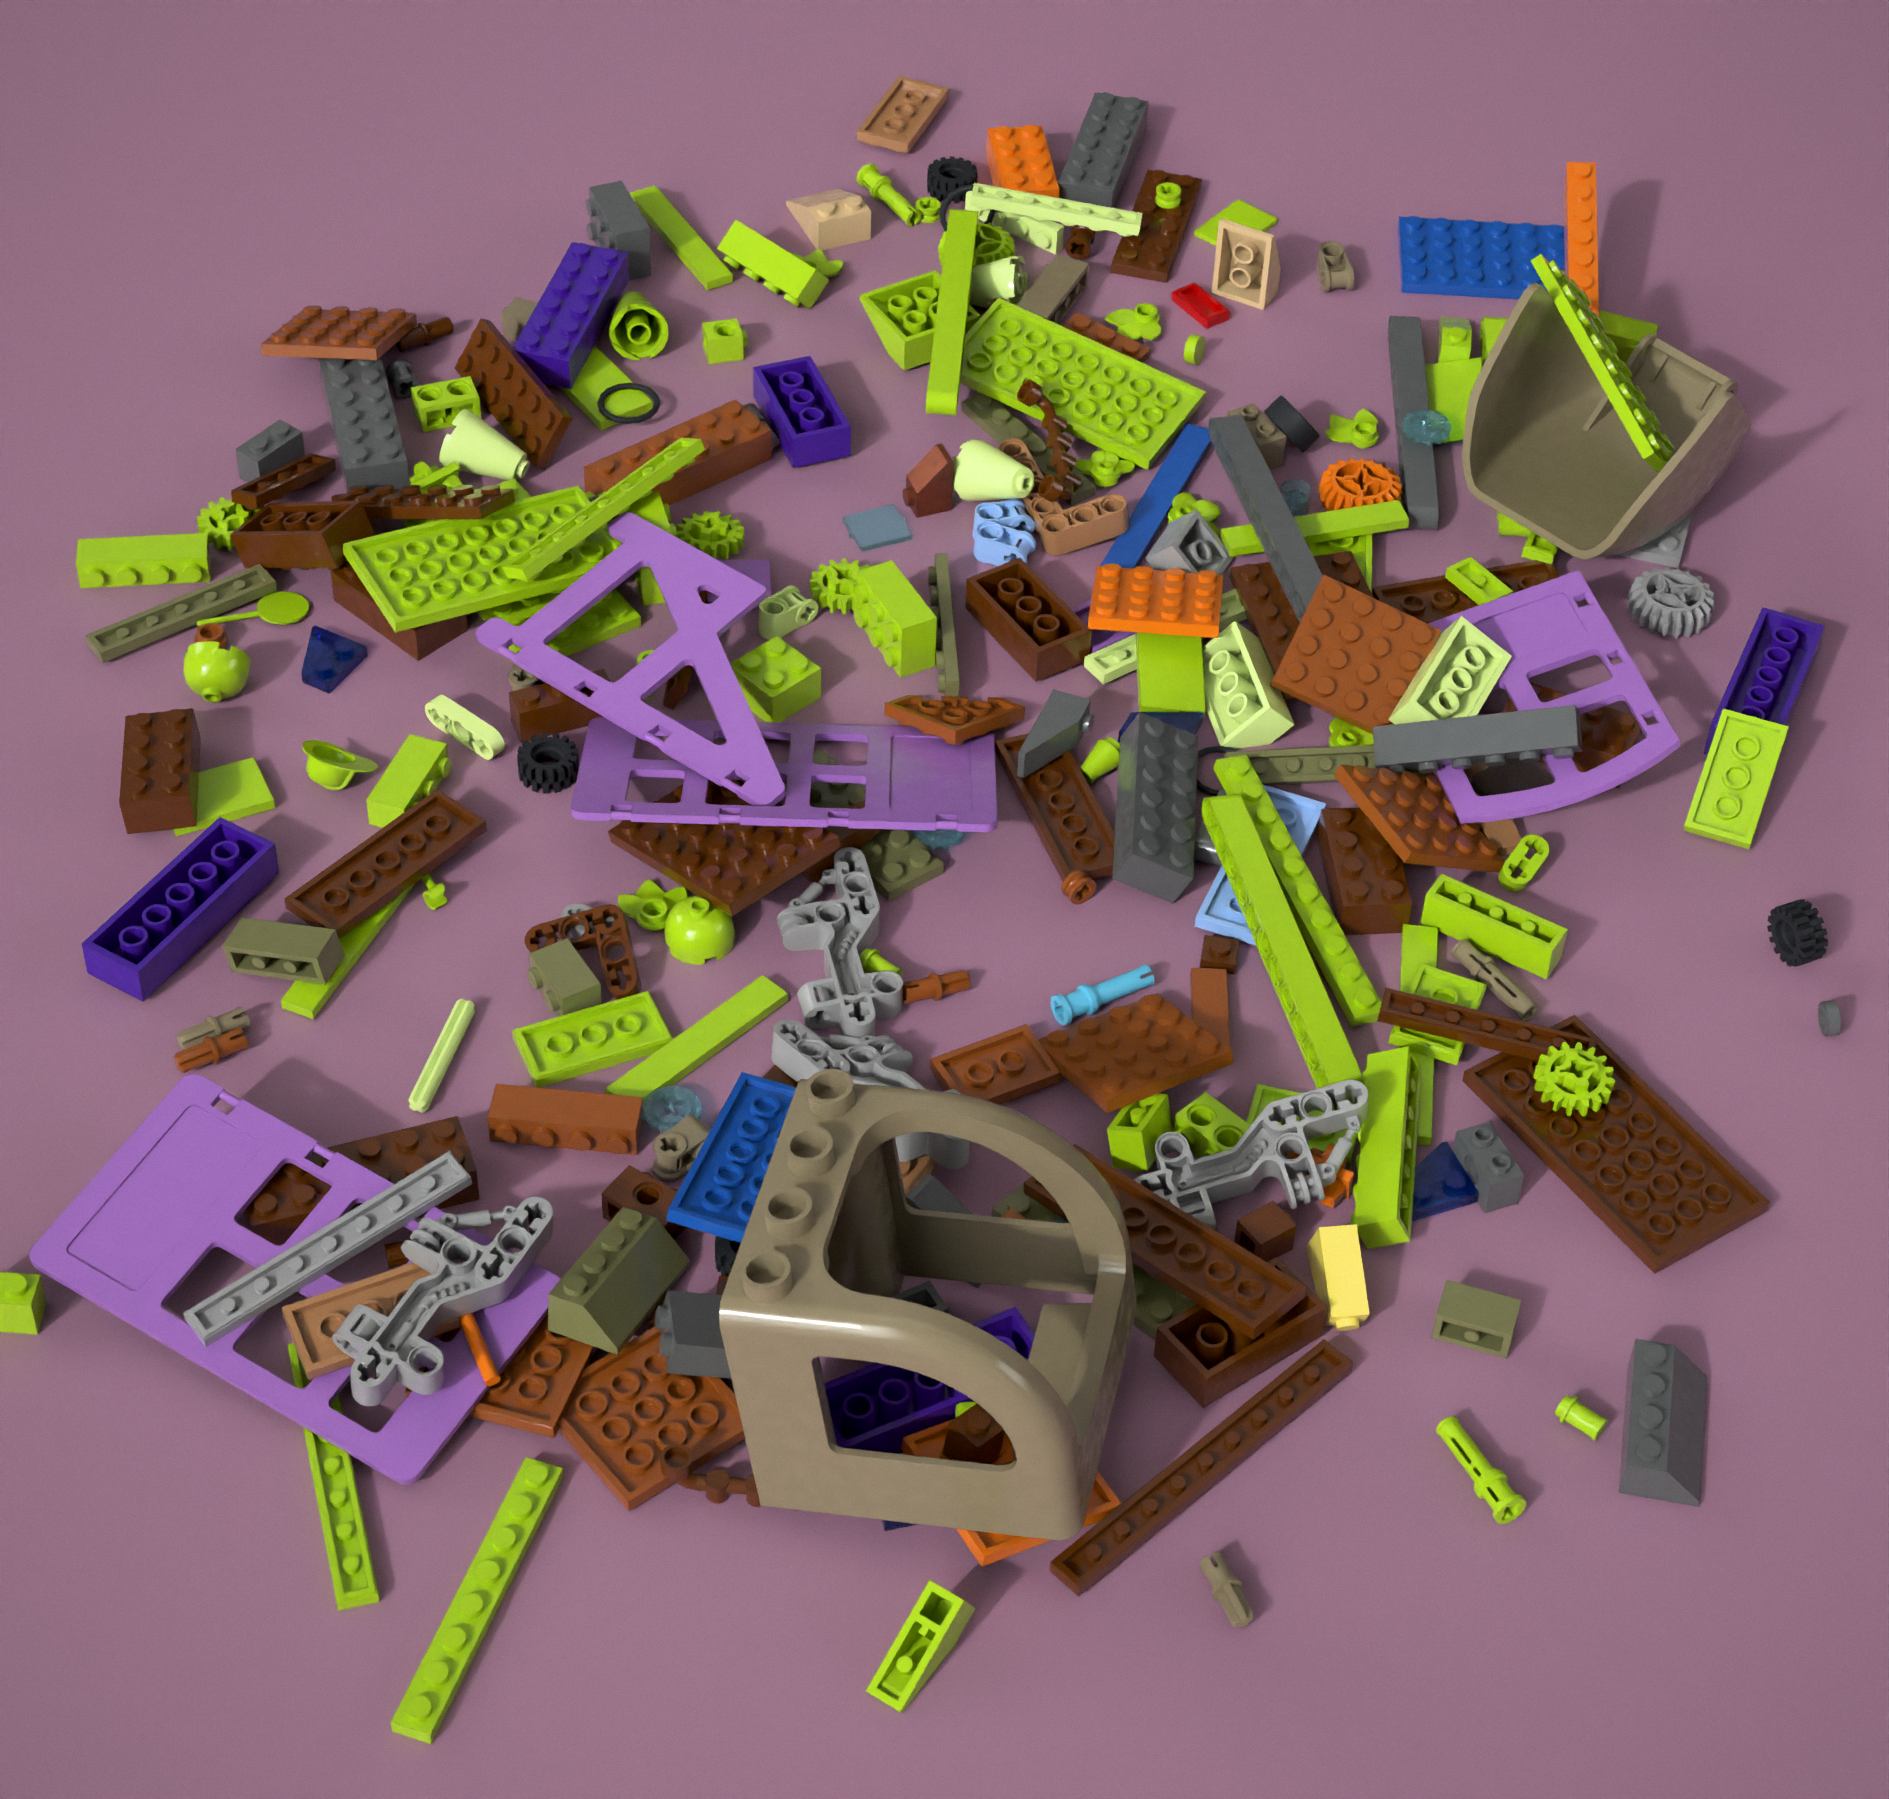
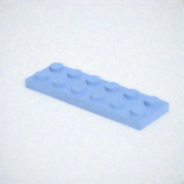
M1263 785L1301 856L1304 858L1318 829L1321 809H1326V803ZM1221 866L1196 915L1195 927L1256 945L1224 868Z

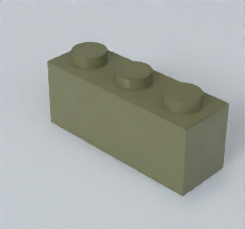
M241 917L222 946L232 972L325 985L345 956L335 929Z

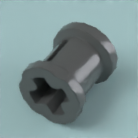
M397 359L392 361L386 368L388 379L394 383L395 395L402 399L412 397L411 387L419 386V380L413 375L411 363L405 359Z

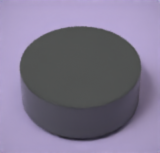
M1835 1000L1821 1001L1818 1005L1819 1026L1822 1034L1826 1037L1840 1035L1841 1032L1840 1012Z

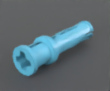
M1145 964L1097 985L1081 984L1072 993L1064 996L1056 994L1052 996L1050 1001L1053 1015L1062 1026L1070 1024L1073 1018L1082 1014L1093 1015L1098 1011L1100 1005L1153 986L1155 982L1154 975L1140 979V977L1152 970Z

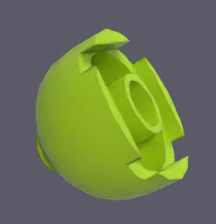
M197 642L188 646L187 652H185L183 676L186 684L207 702L216 703L236 696L246 686L251 658L246 652L232 645L230 646V651L219 648L220 642Z
M690 896L682 899L670 910L664 927L665 943L669 946L671 955L684 963L702 965L705 964V959L716 957V961L723 959L732 950L735 942L732 916L709 903L706 899L700 896Z

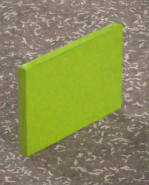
M1237 199L1194 231V235L1216 246L1218 225L1221 218L1263 232L1276 225L1278 218Z

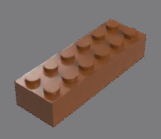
M735 399L584 466L585 493L590 491L592 494L598 495L608 491L680 437L701 439L705 450L695 457L696 460L692 464L681 467L673 473L674 477L669 481L660 483L652 489V492L659 491L663 504L668 503L670 506L771 460L772 430Z

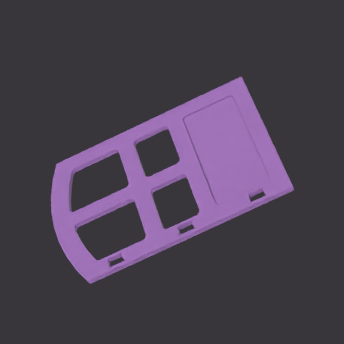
M1579 570L1428 623L1442 630V633L1462 616L1509 653L1512 657L1492 691L1500 688L1505 689L1517 711L1575 705L1580 714L1617 701H1625L1646 736L1644 740L1627 751L1587 772L1578 771L1572 758L1555 759L1553 755L1542 756L1555 782L1550 785L1505 794L1477 796L1463 769H1452V765L1439 766V771L1435 772L1460 824L1520 818L1580 802L1636 777L1659 763L1681 746L1678 736ZM1586 599L1589 605L1579 608L1576 602ZM1593 655L1601 658L1612 677L1603 683L1549 702H1541L1528 680L1533 676ZM1619 656L1623 663L1612 665L1610 659ZM1655 716L1658 723L1648 726L1645 719Z

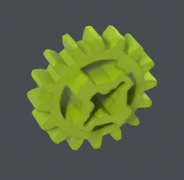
M220 497V503L216 504L210 501L208 502L209 509H200L201 516H197L199 533H208L209 545L215 543V549L225 546L228 551H232L234 544L230 534L261 509L250 510L245 508V505L233 503L232 498L226 501L224 497Z
M706 510L701 516L692 513V519L684 517L682 518V524H677V538L715 559L720 556L724 559H729V553L737 555L738 548H743L744 526H740L739 519L732 520L731 514L723 517L720 511L708 512Z
M842 558L841 563H836L833 559L829 560V566L820 564L819 571H812V579H810L812 599L819 601V608L821 609L829 606L830 613H834L839 609L843 615H846L848 610H856L857 599L854 587L857 585V571L868 568L870 565L866 564L860 567L859 560L847 563L846 558Z
M1562 1042L1560 1051L1550 1046L1547 1055H1540L1533 1078L1536 1079L1534 1089L1535 1091H1543L1541 1098L1543 1103L1550 1100L1554 1102L1552 1110L1555 1112L1560 1107L1566 1108L1567 1116H1571L1573 1110H1578L1583 1117L1586 1116L1589 1107L1593 1111L1598 1112L1602 1103H1608L1615 1084V1079H1612L1614 1069L1609 1066L1605 1067L1607 1060L1605 1055L1598 1058L1594 1056L1596 1048L1591 1047L1588 1051H1584L1580 1042H1577L1575 1049L1570 1048L1566 1042Z

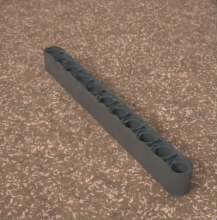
M1390 316L1388 323V347L1400 483L1402 485V507L1409 518L1408 528L1405 529L1437 530L1439 504L1420 317Z
M1238 414L1210 418L1208 429L1211 443L1300 623L1323 575L1243 416Z

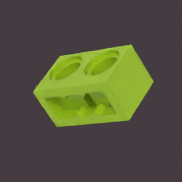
M470 376L411 387L413 412L422 433L456 427L452 422L463 409L472 411L481 418L480 397Z
M1205 1092L1176 1113L1173 1132L1183 1135L1188 1141L1191 1153L1198 1158L1232 1149L1249 1129L1250 1125Z

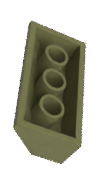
M622 1207L548 1294V1330L618 1355L666 1296L667 1291L674 1286L690 1266V1259L657 1218Z

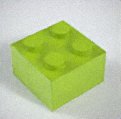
M778 636L730 663L751 711L765 722L780 723L821 698V668Z

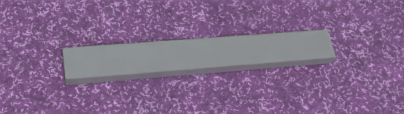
M448 1151L183 1313L186 1322L205 1347L209 1346L472 1184L471 1176L455 1156Z

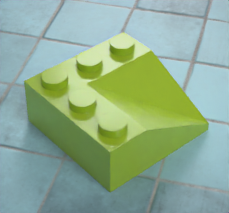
M936 270L860 295V302L887 353L904 371L931 362L941 275ZM970 304L966 333L981 318V315Z

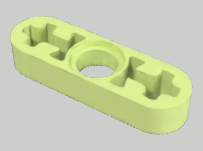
M438 695L425 705L426 715L434 726L484 759L490 760L505 749L504 740L494 727L448 697Z

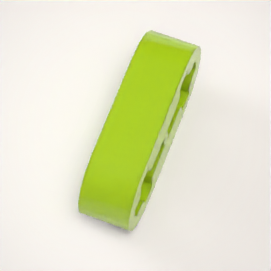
M1533 834L1526 835L1521 839L1498 874V880L1504 889L1510 892H1520L1527 887L1549 854L1547 841ZM1533 848L1537 852L1529 860L1525 855L1528 850ZM1519 867L1523 871L1519 877L1514 879L1510 875Z

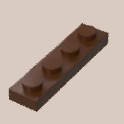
M310 453L231 490L232 502L245 505V508L250 510L262 509L265 504L273 500L283 499L284 495L292 491L302 490L305 485L313 481L323 480L324 476L336 471L335 459Z

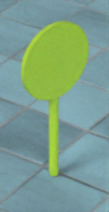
M287 591L274 592L262 597L258 601L256 611L198 620L197 625L201 626L206 623L218 624L260 617L272 624H293L307 616L309 604L303 596L297 593Z

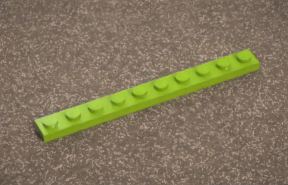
M1247 755L1216 759L1213 769L1227 795H1241L1298 928L1351 1027L1379 1022L1377 1020L1382 1002Z

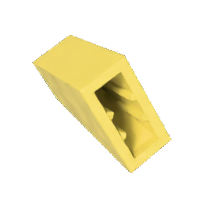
M1357 1224L1319 1227L1306 1245V1254L1317 1297L1327 1306L1324 1326H1336L1338 1331L1357 1329L1360 1327L1359 1324H1362L1370 1315Z

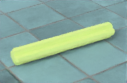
M459 999L456 1001L408 1099L411 1110H417L421 1113L428 1110L475 1013V1005L471 1000Z

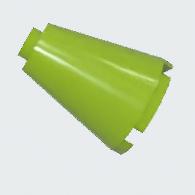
M630 291L623 294L619 299L609 326V337L614 349L625 358L634 361L640 360V358H652L666 345L668 340V324L664 315L643 294L637 291Z

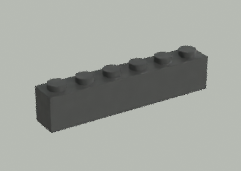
M1575 705L1373 727L1375 767L1378 769L1385 768L1398 773H1403L1405 770L1418 769L1421 773H1432L1439 771V766L1452 765V769L1472 768V763L1486 762L1487 766H1499L1506 764L1507 759L1519 758L1520 762H1536L1540 760V756L1553 755L1555 759H1567L1574 757V752H1583L1580 711Z

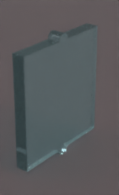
M893 504L842 517V521L849 531V538L854 539L861 552L912 540V534L906 526V519L901 518Z

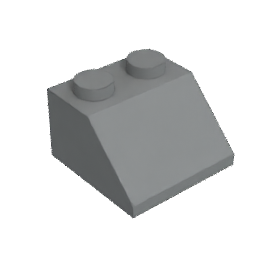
M1195 510L1170 522L1145 558L1154 570L1166 571L1170 568H1178L1189 573L1209 570L1217 575H1222L1234 557L1229 556L1224 544L1200 513Z

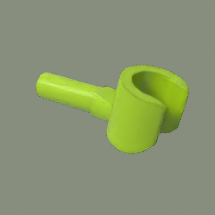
M429 873L424 876L422 880L428 890L423 892V898L427 906L435 910L448 902L447 898L443 895L445 886L442 883L436 884Z

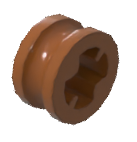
M1082 869L1070 873L1061 885L1062 893L1068 896L1070 901L1076 905L1086 902L1096 889L1095 881Z

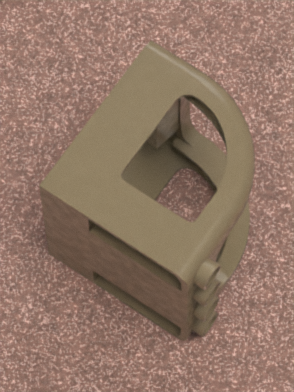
M839 1069L821 1070L813 1074L809 1079H801L798 1082L727 1280L719 1310L720 1331L761 1506L1049 1540H1066L1080 1532L1087 1514L1137 1311L1126 1219L1107 1181L1078 1149L1048 1127L1028 1116L980 1098L935 1090L855 1084L847 1072ZM914 1132H932L963 1138L996 1151L1018 1164L1040 1182L1061 1207L1069 1223L912 1208L907 1204L895 1137ZM904 1276L1093 1294L1092 1303L1043 1304L1028 1360L993 1335L962 1319L924 1305L890 1297L900 1293ZM819 1356L896 1366L928 1376L956 1389L984 1408L1002 1426L1012 1443L1014 1462L1007 1465H992L837 1446Z

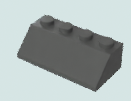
M1635 1339L1627 1369L1618 1493L1699 1507L1707 1375L1675 1345Z

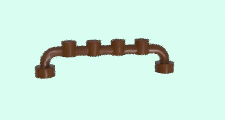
M1028 379L1020 386L1017 399L1028 407L1036 404L1043 411L1042 427L1048 430L1049 434L1046 446L1053 451L1050 464L1057 469L1056 476L1048 474L1043 478L1038 488V494L1049 502H1053L1057 498L1068 500L1078 489L1081 478L1071 472L1076 465V458L1067 453L1072 444V440L1063 434L1067 427V420L1056 414L1053 404L1042 394V386Z
M671 1444L661 1452L660 1463L662 1473L667 1478L674 1480L677 1484L687 1489L706 1491V1497L710 1502L720 1504L727 1501L730 1494L746 1495V1500L751 1506L762 1507L759 1501L754 1474H751L748 1478L729 1477L725 1471L719 1469L712 1470L707 1475L691 1473L693 1470V1454L690 1448L683 1444Z

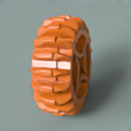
M1349 457L1347 462L1338 460L1337 464H1329L1328 470H1325L1321 476L1318 493L1321 506L1325 507L1327 512L1394 500L1400 501L1402 485L1400 477L1394 475V469H1386L1385 463L1376 464L1374 459L1366 461L1362 457L1360 460H1354Z

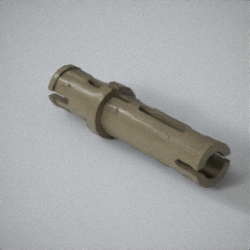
M1467 939L1460 940L1451 951L1452 956L1470 971V977L1477 982L1487 984V988L1519 1016L1520 1020L1527 1022L1536 1015L1539 1010L1538 1004L1533 1002L1496 968V962L1490 956H1483Z

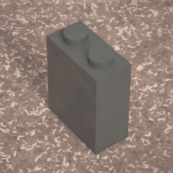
M667 1291L664 1305L657 1307L655 1315V1327L661 1330L659 1355L665 1357L667 1373L731 1379L719 1325L722 1295Z

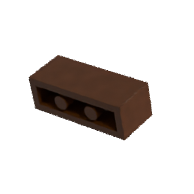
M604 669L592 671L610 682ZM547 683L509 692L511 723L521 743L525 739L530 741L531 736L535 734L538 738H542L541 733L547 732V735L550 736L553 733H562L586 727L591 719L603 717ZM586 686L580 690V692L589 697L594 693L593 690Z

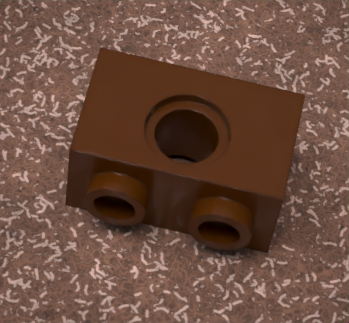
M628 1165L601 1193L603 1218L611 1221L620 1209L625 1207L657 1218L674 1240L686 1228L685 1226L667 1221L668 1208L678 1189L666 1186L647 1172H641Z

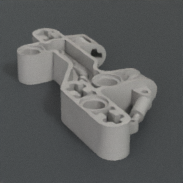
M845 847L838 850L834 855V869L824 870L821 879L817 883L813 882L798 898L792 899L789 903V908L784 909L777 916V924L781 931L783 945L787 950H824L825 979L808 982L801 986L797 993L805 1024L813 1029L839 1027L841 1035L861 1038L866 1034L875 1037V1020L892 1018L901 1012L903 980L900 975L892 971L864 974L859 956L866 948H871L879 934L880 904L865 855L857 848ZM825 884H834L838 899L814 902L823 892L822 887Z
M782 1020L775 1023L773 1027L771 1060L797 1083L801 1079H809L813 1074L821 1070L839 1069L847 1072L855 1084L927 1090L907 1074L912 1066L913 1055L908 1050L903 1049L898 1043H895L894 1039L888 1035L874 1037L873 1035L866 1034L860 1038L831 1034L830 1037H822L795 1020ZM950 1089V1090L944 1091V1092L962 1094L961 1092H959V1091L956 1090V1089ZM914 1132L895 1137L899 1162L910 1161L924 1154L929 1155L938 1164L949 1169L962 1168L969 1162L971 1141L932 1132Z
M1345 1080L1276 1100L1265 1107L1232 1149L1195 1160L1186 1138L1177 1132H1167L1161 1135L1155 1144L1158 1170L1135 1178L1134 1181L1215 1231H1218L1211 1203L1249 1193L1254 1190L1263 1178L1268 1176L1276 1177L1281 1182L1291 1209L1297 1208V1202L1303 1200L1304 1204L1311 1203L1310 1198L1315 1196L1319 1201L1325 1199L1323 1188L1336 1181V1174L1352 1146L1350 1140L1354 1134L1360 1131L1361 1123L1367 1118L1368 1091L1365 1085L1359 1081ZM1313 1110L1322 1111L1324 1114L1321 1116L1314 1117L1310 1116L1308 1113ZM1348 1128L1344 1138L1338 1139L1326 1163L1315 1165L1307 1140ZM1174 1151L1181 1154L1172 1159L1165 1157L1167 1153ZM1291 1152L1300 1155L1296 1159H1287L1283 1157L1285 1154ZM1167 1189L1168 1195L1164 1196L1163 1190Z
M529 1197L521 1202L517 1208L508 1205L504 1207L503 1211L489 1213V1210H482L459 1215L446 1213L437 1221L430 1218H422L418 1224L419 1229L412 1232L411 1240L404 1241L401 1249L410 1261L428 1271L431 1275L416 1280L388 1317L367 1306L356 1305L332 1336L334 1344L342 1352L355 1359L351 1367V1390L355 1401L364 1406L380 1404L397 1382L422 1395H430L442 1387L444 1383V1356L441 1350L429 1343L428 1340L442 1322L503 1302L509 1296L552 1236L553 1208L550 1202L541 1197ZM504 1219L507 1221L494 1240L486 1246L480 1245L457 1232L458 1230L491 1225L492 1220ZM510 1248H517L521 1251L517 1253H511L507 1250ZM464 1259L466 1262L454 1263L452 1260ZM423 1366H429L434 1368V1370L430 1372L418 1371V1369Z

